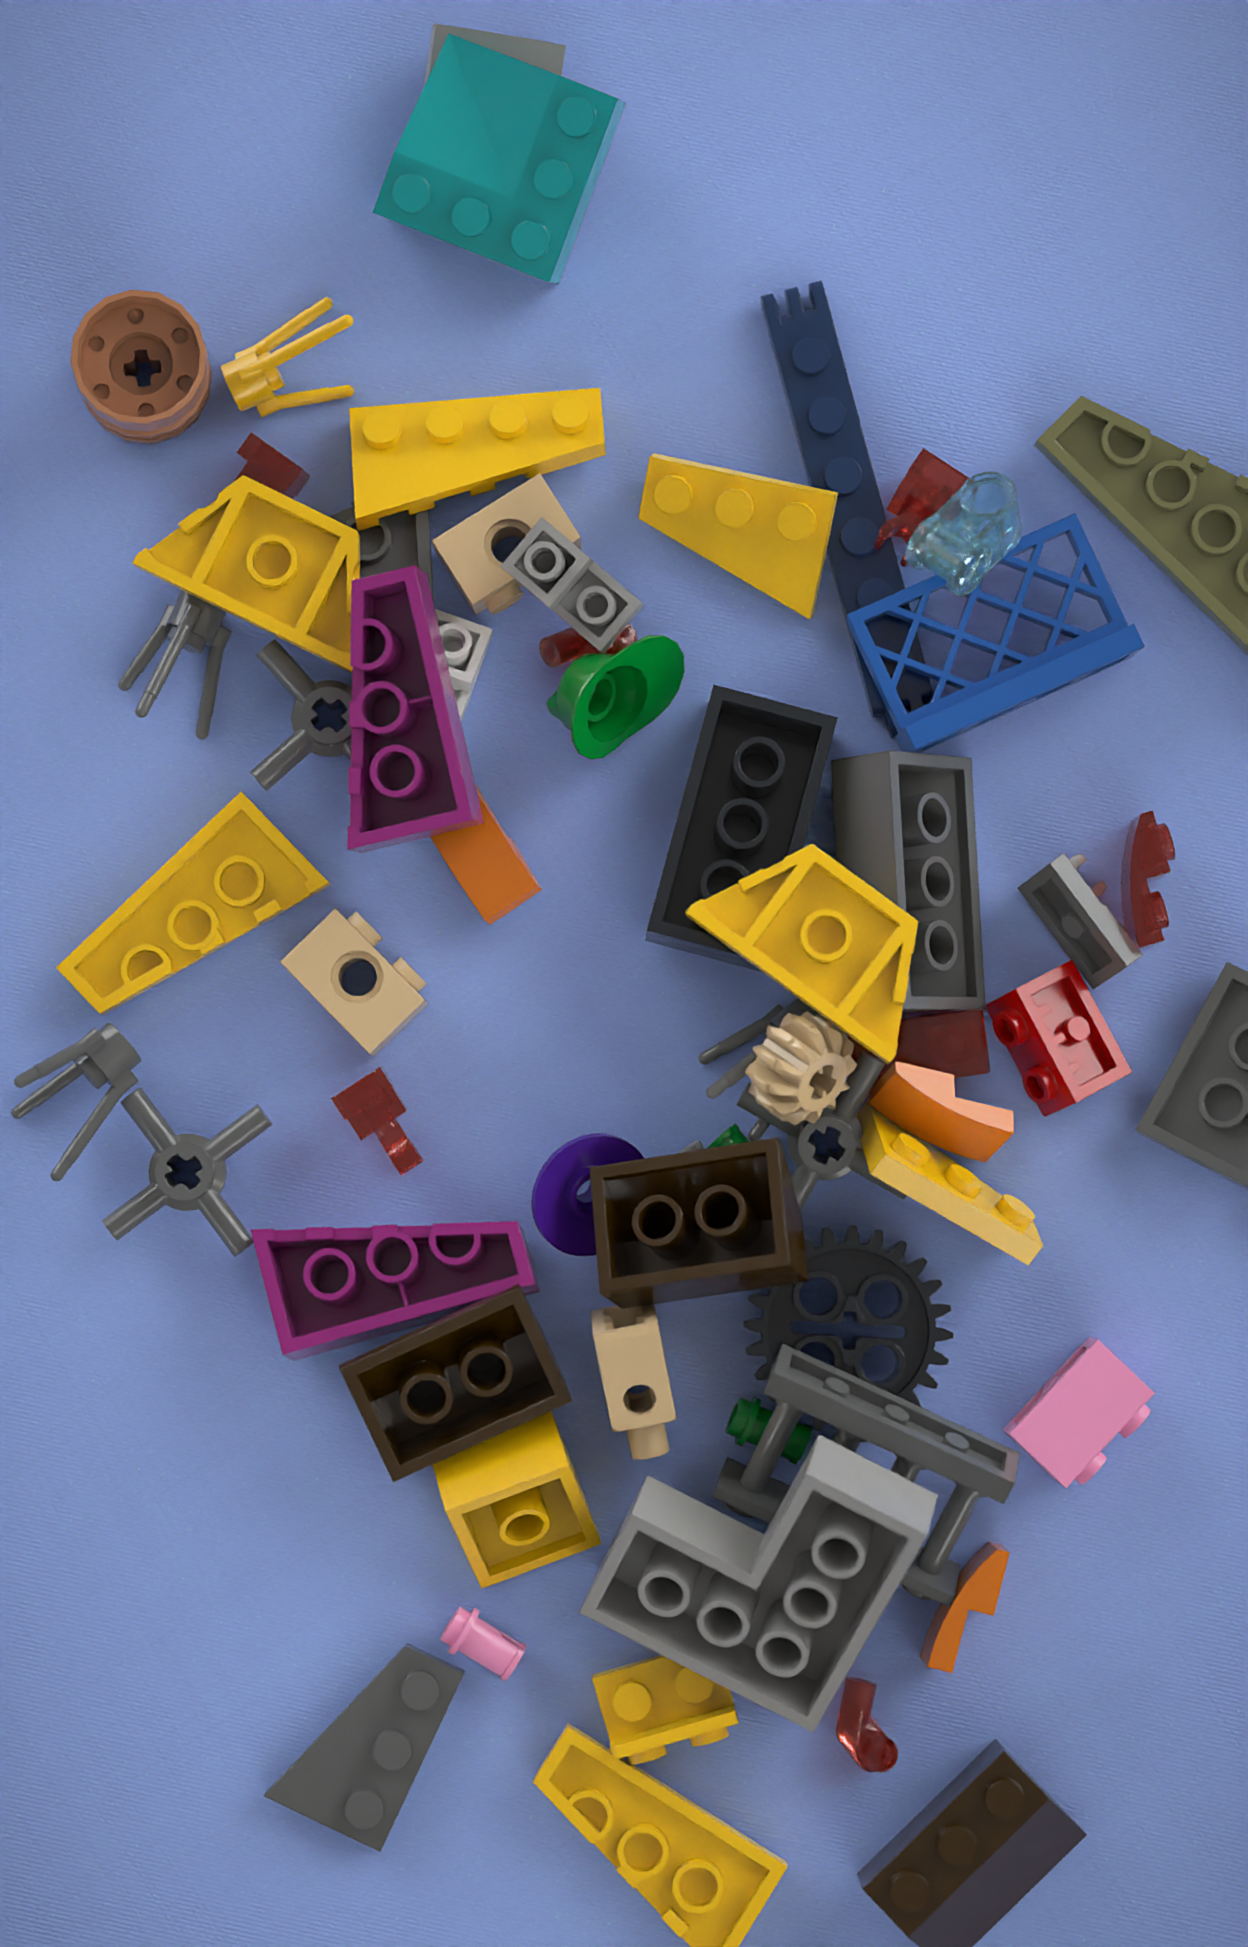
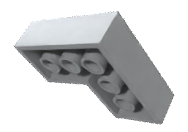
M821 1435L816 1439L765 1534L647 1475L594 1576L579 1613L814 1732L926 1539L938 1495Z

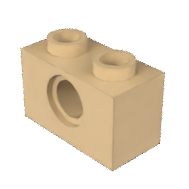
M540 473L432 540L435 553L475 616L487 608L492 615L497 614L513 605L524 595L520 589L523 585L501 567L502 562L498 561L493 555L494 547L501 539L514 536L523 540L539 519L543 517L580 550L582 549L579 533Z
M335 908L280 963L370 1055L375 1057L428 1005L425 999L418 993L427 983L401 957L392 965L386 961L374 948L383 938L357 911L346 920ZM359 961L372 964L377 974L374 988L363 996L349 995L343 986L345 970L351 964Z

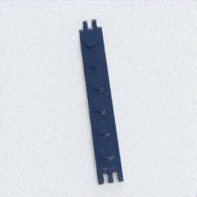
M822 281L808 284L809 298L813 305L811 309L804 310L797 287L784 290L788 315L779 316L778 304L773 293L760 296V302L809 486L838 492L827 553L844 617H846L849 613L905 589L824 286ZM909 603L900 607L911 611ZM887 614L865 623L875 646L900 654L911 623ZM847 625L871 716L874 718L884 715L889 735L893 739L898 732ZM916 632L907 658L925 664ZM882 660L891 678L895 664ZM903 668L896 691L904 708L911 712L924 706V704H928L933 690L929 677Z

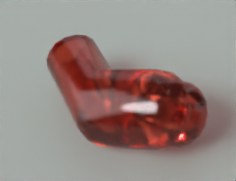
M631 624L623 630L605 653L615 655L631 643L637 641V633ZM572 627L541 639L539 643V651L543 661L552 668L575 660L584 654L602 653Z

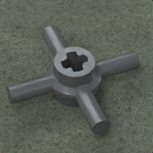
M276 639L272 640L257 654V657L296 701L291 715L294 734L250 771L251 775L266 791L311 752L323 757H337L345 754L351 761L352 728L349 727V702H352V683L347 685L334 680L314 683ZM322 705L330 711L340 706L346 711L341 715V722L344 725L343 729L336 733L328 726L318 731L314 727L319 722L318 714L315 711Z
M862 1052L855 1070L850 1073L846 1080L850 1089L841 1091L835 1099L834 1110L823 1108L820 1118L815 1123L803 1120L797 1125H793L788 1121H781L758 1104L756 1098L748 1092L750 1083L747 1084L737 1101V1106L788 1134L789 1153L797 1166L791 1176L800 1211L819 1179H837L848 1174L850 1171L856 1172L903 1200L907 1196L870 1174L860 1142L864 1132L856 1114L885 1066L882 1061L866 1052ZM828 1126L837 1129V1141L841 1148L837 1152L828 1148L825 1155L815 1153V1139L811 1134L816 1129L824 1134Z
M142 1088L135 1090L120 1102L153 1146L155 1152L149 1164L150 1185L102 1220L112 1236L119 1240L163 1206L167 1205L183 1211L199 1209L234 1257L254 1243L253 1238L220 1193L225 1185L227 1175L225 1160L273 1125L261 1107L257 1104L209 1140L195 1134L176 1135ZM180 1157L185 1161H200L202 1170L195 1174L201 1181L196 1187L187 1183L176 1184L173 1175L180 1172L175 1165Z

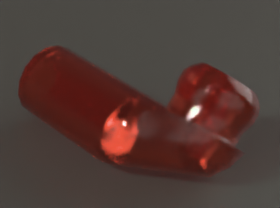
M846 1677L836 1724L837 1740L856 1765L863 1770L878 1773L888 1772L895 1766L898 1760V1748L895 1742L887 1737L871 1717L877 1683L861 1678Z

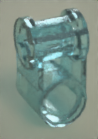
M988 471L975 474L966 480L963 486L933 516L924 520L914 531L906 548L905 559L908 565L920 571L924 569L930 570L944 579L948 590L957 596L962 597L972 592L985 575L1010 550L1015 548L1021 540L1022 524L1017 489L1014 482L1007 475Z

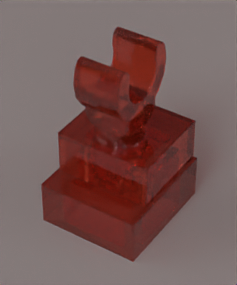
M252 432L237 451V454L247 461V464L235 480L244 475L293 499L295 496H298L311 477L301 467Z
M923 448L910 466L886 509L897 517L887 520L882 525L874 541V548L880 549L885 540L892 536L903 539L906 542L907 551L900 564L903 567L908 566L915 559L923 543L922 533L926 535L937 518L950 525L963 507L976 482Z
M381 1066L331 1099L343 1118L349 1121L360 1140H363L373 1132L376 1134L390 1160L402 1176L424 1160L396 1120L408 1108L396 1091V1086L383 1066Z

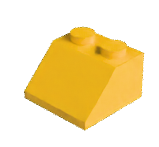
M552 1411L432 1465L445 1512L481 1589L602 1544L568 1449Z

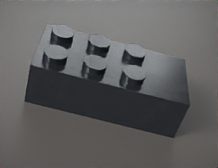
M713 684L649 920L645 941L760 971L688 918L686 911L692 904L702 899L705 900L737 884L739 880L761 869L765 870L784 860L785 857L803 849L838 717Z

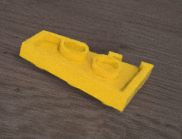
M654 453L649 456L638 519L810 620L814 615L838 492Z
M867 1099L856 1114V1117L864 1132L860 1142L870 1174L1029 1266L1043 1247L1033 1221L1035 1215L1032 1210L1014 1196L1009 1194L1002 1196L972 1172L956 1163L929 1142L920 1139L885 1117L869 1104V1099Z

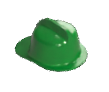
M648 635L631 643L615 655L599 652L584 654L574 660L566 669L557 691L547 700V708L553 716L562 721L564 726L571 731L572 743L578 754L591 760L604 758L617 749L626 739L655 720L669 707L680 689L685 672L684 654L678 643L665 635Z

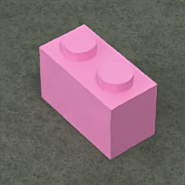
M1088 1337L1002 1430L1060 1485L1067 1488L1074 1480L1083 1485L1106 1461L1107 1457L1101 1451L1116 1434L1120 1433L1126 1438L1145 1421L1151 1412L1145 1403L1155 1393L1098 1339Z

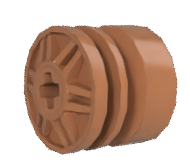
M128 290L105 297L84 315L73 336L71 366L88 411L104 430L127 442L155 444L178 437L199 419L210 398L212 372L199 325L181 304L159 292ZM148 362L153 372L156 373L151 375V385L140 387L134 375L138 374V364Z

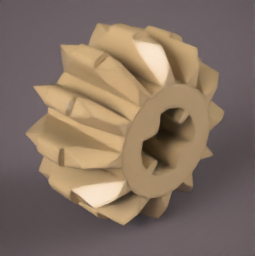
M806 1011L802 1015L797 1016L788 1012L784 1016L779 1028L767 1027V1038L762 1045L752 1047L757 1057L745 1071L752 1080L748 1092L756 1098L758 1104L781 1121H788L793 1125H797L803 1120L815 1123L820 1118L823 1108L834 1110L835 1098L841 1091L850 1089L845 1080L857 1066V1063L851 1058L854 1044L847 1039L844 1032L836 1028L834 1024L821 1015L815 1016Z

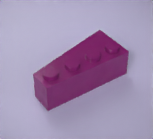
M412 565L352 580L350 666L353 667L352 702H349V727L352 728L351 767L348 770L350 826H348L347 850L363 853L484 824L427 574L417 566Z
M518 1221L440 1223L424 1226L373 1225L372 1227L359 1228L308 1227L306 1229L294 1230L250 1229L283 1356L293 1361L437 1321L516 1284L520 1285L525 1296L540 1292L525 1234Z

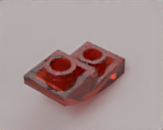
M1153 811L1142 813L1131 821L1122 859L1121 903L1124 927L1139 950L1163 942L1164 937L1161 929L1169 927L1168 914L1163 898L1159 891L1150 893L1147 882L1160 879L1171 872L1168 861L1175 859V848L1166 823L1157 825Z
M983 1008L921 1014L917 1017L901 1019L896 1055L889 1064L847 1035L848 1039L854 1044L851 1058L856 1063L862 1052H866L885 1064L874 1085L895 1061L952 1074L954 1078L991 1072Z

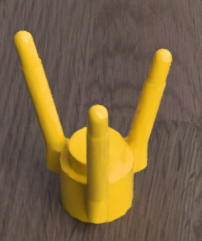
M325 297L310 308L302 311L254 346L234 354L236 359L221 365V370L239 410L243 412L256 406L261 417H265L280 409L351 397L354 394V388L351 385L325 387L276 395L275 390L285 386L277 366L353 325V317L348 314L343 315L270 353V351L308 326L332 307L333 301L331 298Z

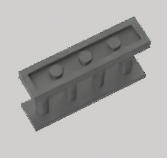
M782 1344L772 1364L763 1392L775 1398L777 1406L748 1464L744 1465L729 1457L726 1458L712 1497L724 1502L730 1510L738 1515L748 1518L756 1517L770 1524L790 1488V1485L772 1478L771 1474L800 1416L812 1415L835 1426L837 1432L832 1441L854 1453L860 1442L867 1441L894 1453L897 1458L890 1471L911 1482L915 1481L920 1470L929 1469L955 1482L956 1486L925 1546L920 1547L899 1583L907 1592L915 1597L926 1600L934 1599L950 1606L955 1597L961 1564L948 1559V1556L979 1498L989 1497L1002 1504L1005 1503L1015 1484L1020 1453L790 1346Z

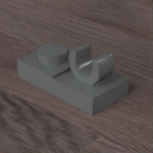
M1063 853L1017 889L1070 960L1074 961L1079 972L1094 990L1128 967L1143 954L1105 903L1102 904L1099 901L1098 897L1106 890L1107 886L1105 883L1100 881L1090 888L1076 870L1087 861L1084 855L1077 854L1068 859Z

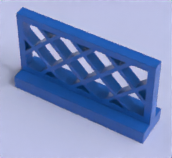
M1076 513L849 613L845 617L846 623L898 732L895 739L902 752L921 753L1130 659L1145 647L1135 624L1128 626ZM1063 534L1067 535L1077 556L1070 578L1037 565L1044 543ZM1033 548L1029 561L1014 557ZM1000 563L1024 572L1013 603L980 591L987 568ZM1082 569L1090 585L1078 581ZM976 574L972 587L958 582ZM1032 576L1066 588L1055 619L1022 607ZM943 588L967 598L956 629L922 616L931 593ZM1074 592L1097 600L1107 620V624L1087 632L1064 623ZM919 599L915 613L900 608ZM975 601L1009 614L998 645L964 632ZM884 614L911 623L900 654L875 646L865 623ZM1017 617L1051 630L1043 653L1029 657L1007 648ZM918 626L952 639L941 670L907 658ZM1059 633L1074 638L1055 647ZM960 642L994 655L985 679L973 683L949 674ZM1002 659L1016 663V665L998 672ZM882 660L895 664L891 678ZM903 668L937 680L929 704L909 713L906 712L896 691ZM945 684L960 689L940 698Z

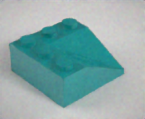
M448 33L394 151L373 213L549 283L559 284L626 103L616 97Z

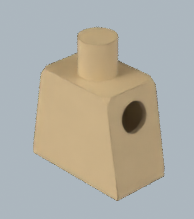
M654 1304L621 1309L615 1305L590 1310L593 1338L612 1431L627 1432L631 1457L633 1459H650L668 1453L670 1449L664 1423L671 1422L677 1419ZM634 1385L648 1386L647 1390L638 1394L627 1391Z

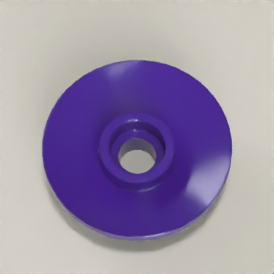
M606 1133L583 1135L562 1145L544 1163L533 1186L531 1199L532 1215L541 1235L553 1247L563 1253L585 1257L597 1255L590 1167L645 1159L643 1155L623 1138ZM590 1180L588 1189L584 1193L577 1195L581 1185Z

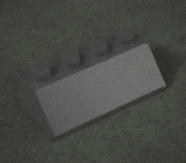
M888 750L831 760V795L834 810L836 847L835 860L918 921L902 1014L986 1010L971 758Z

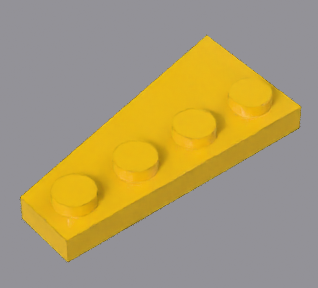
M600 388L349 408L355 520L358 531L379 525L378 518L408 510L409 515L435 508L434 501L466 491H469L471 496L494 490L495 483L522 474L530 479L539 473L543 475L606 455Z
M240 792L67 956L56 969L99 1014L105 1015L331 884L263 813Z
M567 1723L533 1778V1783L590 1843H593L616 1867V1871L633 1889L636 1888L657 1910L664 1922L691 1947H739L788 1867L785 1860L639 1767L630 1765L628 1760L624 1758L613 1759L609 1748L570 1723Z

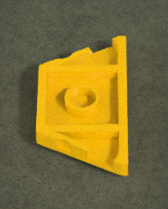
M242 475L219 492L214 502L206 508L195 510L178 523L180 526L178 529L151 549L145 548L136 555L133 561V565L136 568L350 673L353 672V667L350 666L352 580L360 579V535L357 530Z
M814 844L785 857L784 860L765 870L761 869L739 880L737 884L705 900L702 899L692 904L686 911L688 918L881 1060L889 1064L894 1058L897 1050V1038L903 1004L905 1003L909 979L908 974L918 921Z

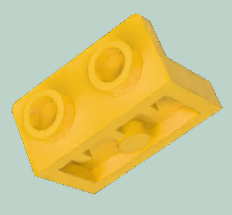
M663 1655L592 1675L610 1739L613 1759L628 1756L630 1765L658 1759L667 1754L665 1745L690 1738L692 1746H702L722 1740L729 1736L727 1727L739 1723L733 1697L729 1689Z

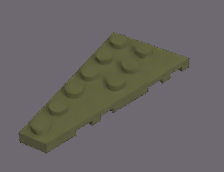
M1081 396L1037 439L1034 446L1248 655V478L1243 475L1238 477L1209 463V458L1189 448L1185 451L1150 434V429Z

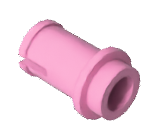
M459 1606L440 1637L441 1641L450 1646L447 1652L454 1655L458 1650L500 1676V1679L503 1681H507L519 1663L527 1645L522 1642L519 1643L478 1618L480 1610L475 1607L469 1612Z

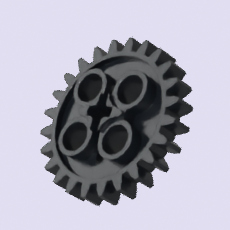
M856 1225L848 1226L844 1242L837 1243L829 1227L822 1228L820 1247L814 1248L810 1241L804 1237L808 1280L815 1277H822L828 1280L834 1288L835 1297L833 1304L827 1311L819 1314L808 1313L804 1310L800 1303L799 1294L805 1282L770 1287L767 1295H749L747 1300L762 1309V1314L760 1318L743 1321V1327L759 1332L761 1340L746 1347L745 1351L747 1355L765 1356L767 1361L754 1373L756 1380L768 1379L772 1364L782 1344L800 1351L808 1343L819 1342L825 1344L830 1350L832 1357L831 1366L921 1407L913 1389L917 1384L927 1388H937V1382L926 1370L929 1364L948 1365L949 1359L935 1351L934 1347L937 1341L953 1338V1332L936 1327L935 1321L936 1318L950 1312L951 1306L941 1303L932 1304L929 1298L943 1285L941 1280L935 1279L921 1282L918 1278L928 1261L921 1257L907 1265L902 1262L907 1243L903 1240L893 1245L888 1252L882 1250L883 1231L875 1229L866 1244L860 1243ZM886 1280L893 1284L898 1292L897 1307L887 1316L875 1317L865 1307V1292L874 1282ZM852 1311L853 1319L857 1323L862 1325L902 1326L905 1329V1335L902 1338L858 1335L853 1337L851 1347H843L842 1339L834 1334L793 1333L790 1326L794 1321L841 1323L844 1318V1312ZM873 1346H887L895 1356L896 1364L894 1371L885 1380H868L861 1368L863 1355ZM769 1396L772 1402H776L775 1398ZM813 1416V1428L820 1431L826 1422Z

